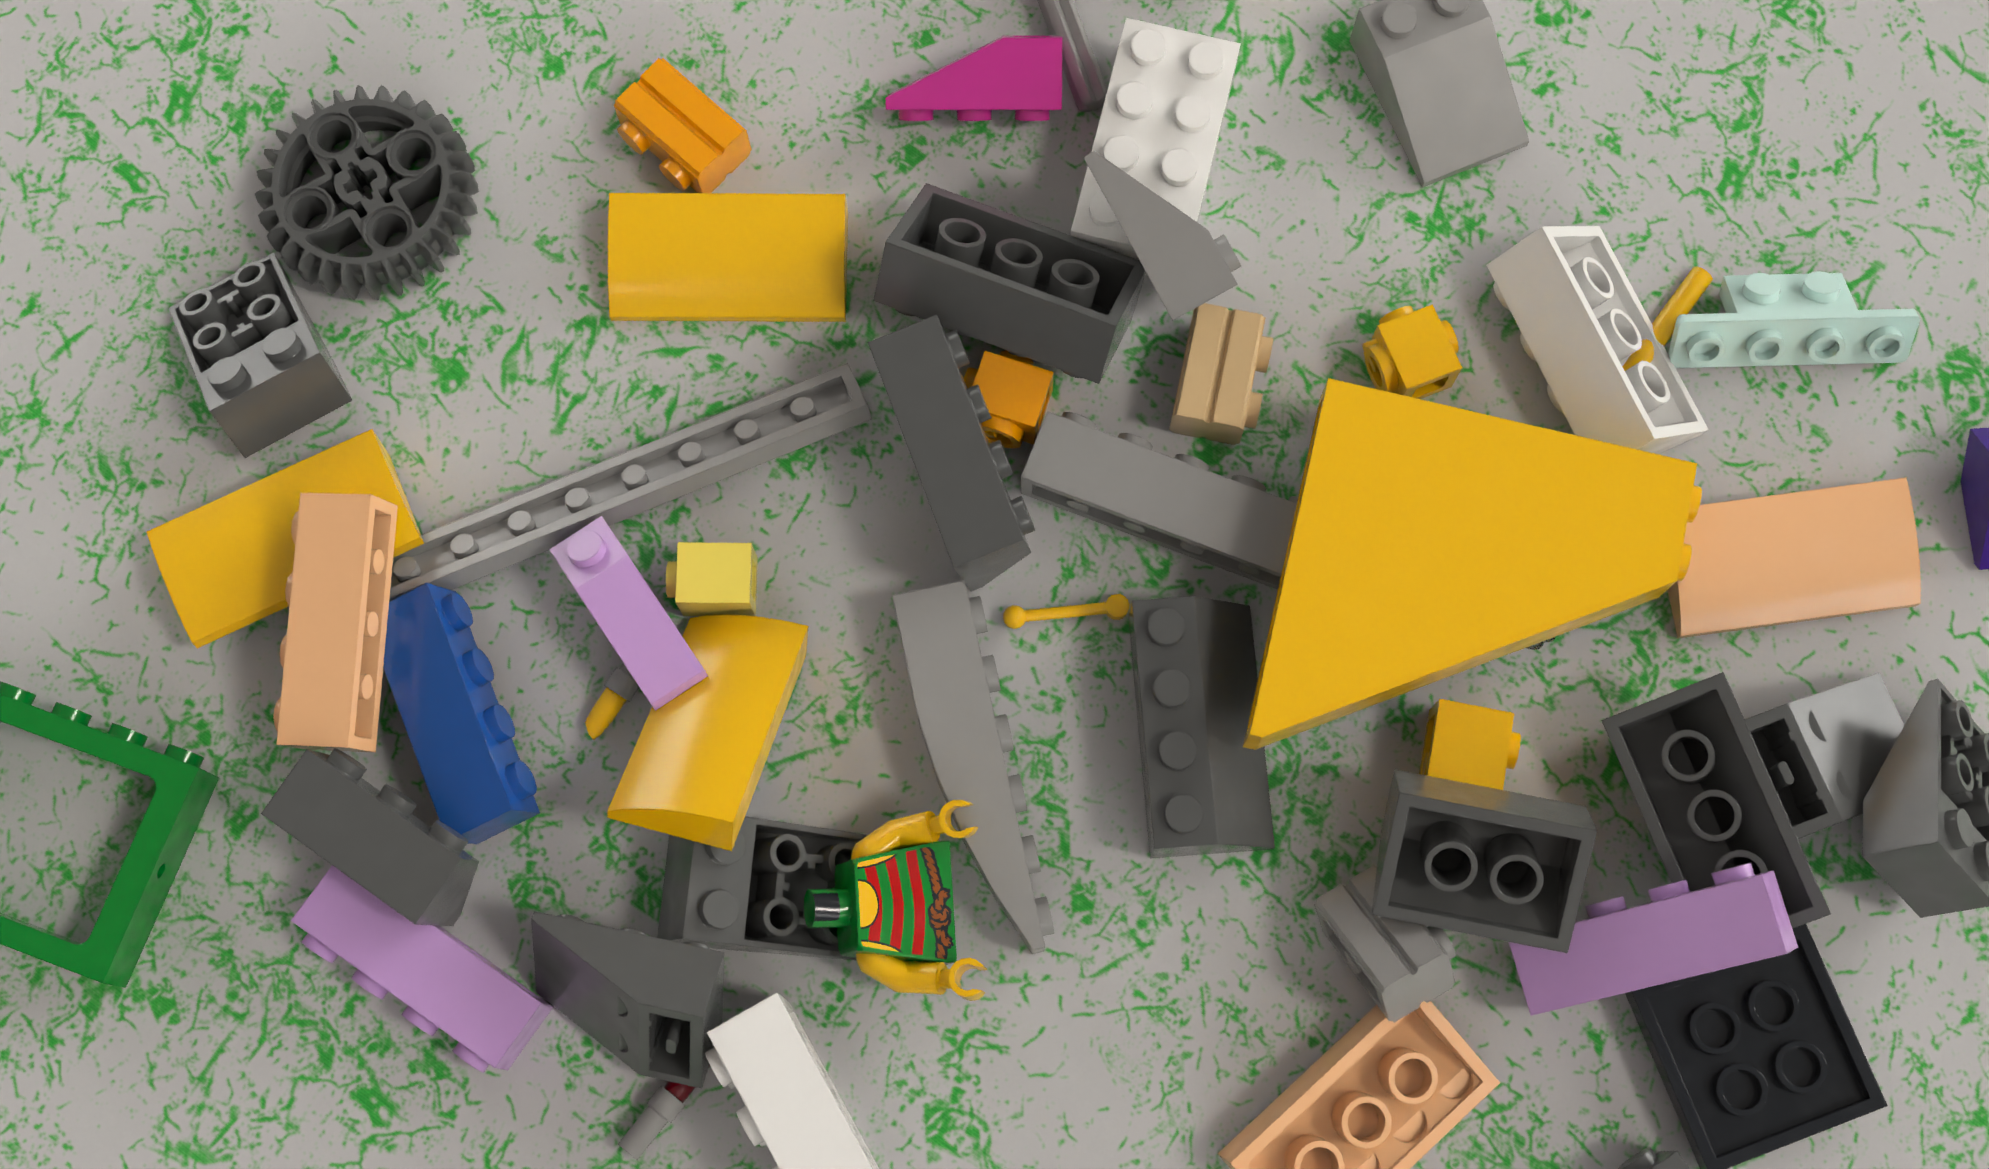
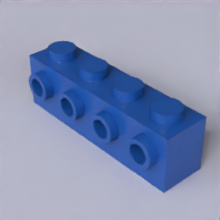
M425 583L389 602L383 668L439 821L464 836L468 840L467 844H479L540 814L534 798V794L537 792V785L531 770L518 756L512 740L515 736V726L507 710L498 703L491 684V681L494 679L493 668L487 656L477 647L470 629V626L473 624V616L468 604L456 591Z

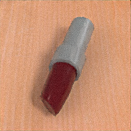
M670 1081L664 1087L660 1086L647 1102L649 1106L620 1140L618 1145L638 1160L668 1121L672 1123L685 1107L684 1101L696 1087Z

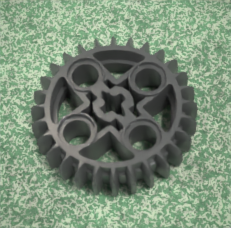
M359 85L356 87L354 100L345 101L340 92L334 90V104L324 108L317 100L312 99L311 104L314 114L309 118L305 119L299 114L292 112V118L297 128L291 134L282 130H276V135L283 144L281 150L264 149L265 157L274 168L257 171L258 179L265 186V189L254 193L257 202L264 209L258 217L260 223L269 232L267 234L269 243L280 253L281 259L293 271L298 270L301 277L310 285L319 281L322 288L331 295L341 286L346 295L353 300L357 298L362 285H364L372 298L379 300L382 285L390 284L397 295L402 296L403 279L411 276L420 286H424L425 280L421 270L428 265L439 272H444V266L438 257L444 250L460 255V250L452 237L454 234L471 235V228L463 216L478 214L477 206L472 197H470L479 192L478 183L474 176L471 175L475 171V165L469 153L466 152V145L457 131H453L449 120L443 114L436 115L432 106L426 100L416 105L411 95L404 90L393 101L388 89L382 85L379 87L374 99H369L363 87ZM377 130L398 132L375 147L371 146L364 134L368 131ZM351 140L344 150L336 153L331 152L337 143ZM431 158L422 169L416 171L409 170L412 163L416 160ZM317 159L325 174L300 187L307 170ZM394 173L399 181L393 183L389 175ZM366 185L373 190L371 192L373 196L371 200L363 195L365 193L363 187ZM439 197L430 217L422 227H419L411 210L433 198ZM341 202H343V204L347 208V210L343 212L337 205ZM326 214L324 221L319 226L311 229L306 228L308 222L314 216ZM407 232L404 240L398 245L384 247L387 239L393 234ZM360 238L364 239L372 251V255L365 257L334 255Z

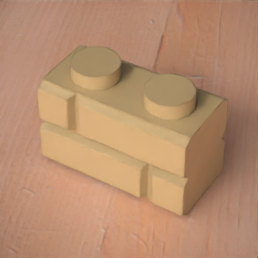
M1207 303L1193 310L1169 427L1170 431L1176 434L1196 438L1205 437L1211 441L1236 445L1240 443L1244 427L1256 428L1263 394L1252 392L1255 371L1267 372L1273 345V338L1262 336L1266 317L1262 314L1237 309L1231 311L1227 307Z

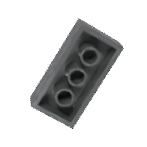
M926 183L885 242L873 301L892 307L899 313L907 316L927 319L937 315L943 327L949 328L951 331L957 329L958 334L961 336L976 338L1003 348L1012 355L1030 358L1060 369L1071 377L1084 378L1099 384L1132 321L1146 271L1140 260Z

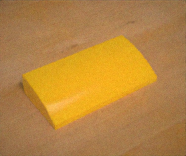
M609 193L608 299L611 321L846 322L848 207L846 195Z
M373 429L146 532L173 604L192 644L197 649L289 606L286 600L285 589L287 579L293 572L295 553L291 526L295 513L299 511L300 493L371 494L398 505L393 558L424 544L391 457Z
M706 615L690 618L682 637L706 671L708 677L656 711L653 707L651 708L609 805L607 818L732 851L806 658L809 626L748 615Z

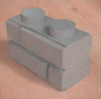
M1373 865L1349 879L1348 885L1340 884L1318 897L1314 906L1325 936L1388 1021L1396 1022L1418 1009L1421 1002L1425 1001L1428 1003L1452 989L1455 979L1450 959L1456 956V952L1449 937L1441 928L1427 927L1426 925L1372 915L1377 867Z

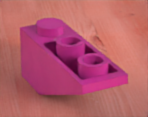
M1003 35L888 94L885 98L886 110H899V120L903 121L934 120V110H957V120L960 121L992 120V110H1015V120L1018 121L1050 120V110H1062V36Z

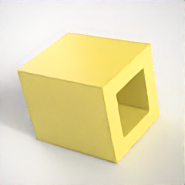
M678 542L677 561H668L666 566L667 597L675 598V603L683 616H756L758 557L752 543Z

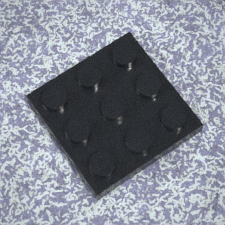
M1806 924L1793 928L1798 948L1788 954L1625 993L1700 1169H1728L1888 1106Z

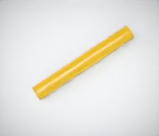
M1693 267L1652 322L1654 335L1661 345L1665 346L1672 337L1677 317L1682 314H1689L1713 281L1711 274L1705 269ZM1648 339L1642 340L1641 348L1631 354L1622 366L1624 371L1640 361L1651 363L1654 356L1652 342Z

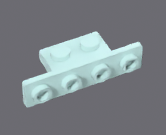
M1816 271L1809 274L1769 275L1766 273H1753L1750 275L1723 276L1719 296L1726 313L1679 315L1676 319L1668 355L1670 362L1674 364L1675 368L1902 363L1908 358L1920 317L1915 309L1858 310L1842 273Z

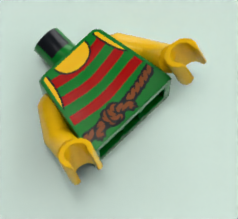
M952 800L941 808L939 815H935L932 811H926L889 820L860 840L853 847L851 860L836 865L834 872L835 889H808L804 897V918L807 927H837L840 955L856 958L857 964L863 973L895 992L941 995L948 988L969 1001L982 998L985 994L982 990H963L960 980L965 971L969 969L985 971L987 968L972 958H961L957 961L950 841H938L940 834L943 833L953 838H968L976 833L978 830L976 826L957 831L951 824V815L955 809L969 807L973 804L966 800ZM954 963L950 969L947 968L948 964Z

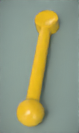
M1114 594L1106 602L1029 610L1012 605L1005 609L1003 621L1009 628L1017 629L1022 627L1025 622L1101 614H1106L1113 620H1120L1127 615L1130 604L1125 596Z

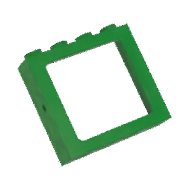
M0 681V723L9 724L151 777L156 784L155 793L91 935L84 943H79L0 912L1 945L100 983L126 988L219 777L200 768L204 757L171 744H168L164 754L155 752L144 747L148 738L146 735L115 723L111 724L107 733L88 727L92 718L91 715L55 702L50 713L32 706L36 697L35 694Z

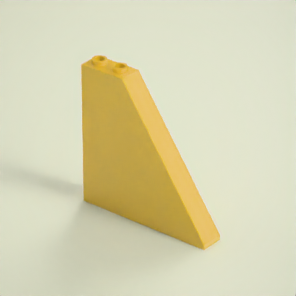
M1328 378L1319 399L1243 747L1253 750L1259 749L1659 598L1677 580L1682 581L1689 568L1692 547L1684 543L1687 522L1692 523L1696 518L1702 497V488L1694 485L1697 463Z

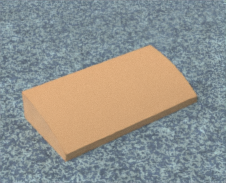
M1907 477L1700 505L1696 518L1692 523L1687 522L1684 543L1692 547L1688 571L1682 581L1677 580L1667 590L1677 638L1916 607L1921 604L1920 559L1915 517Z
M1425 1001L1421 1002L1418 1009L1396 1022L1388 1021L1376 1005L1217 1154L1230 1169H1411L1500 1082L1431 1001L1428 1003Z

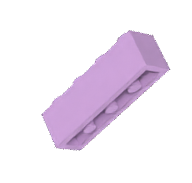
M1751 863L1711 873L1715 883L1711 887L1690 892L1687 880H1682L1648 889L1651 900L1649 903L1627 908L1624 896L1587 905L1585 907L1589 918L1575 921L1568 953L1509 942L1530 1015L1772 958L1798 948L1774 870L1755 875Z
M333 865L291 920L307 932L301 941L307 948L330 963H333L338 956L342 957L357 968L351 977L353 981L380 999H383L388 992L408 1005L402 1013L403 1017L431 1036L436 1033L438 1028L458 1041L452 1051L463 1061L483 1073L489 1065L497 1069L509 1070L553 1008L552 1005L441 926L415 925Z

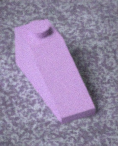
M602 516L549 549L655 711L708 677L706 671Z

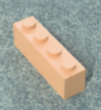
M300 493L299 511L295 513L291 526L295 553L293 572L287 579L285 589L286 600L289 605L287 635L284 636L281 642L279 652L280 663L283 668L281 697L276 702L273 715L274 726L277 731L276 745L308 750L333 751L336 748L340 751L376 753L398 505L371 494Z

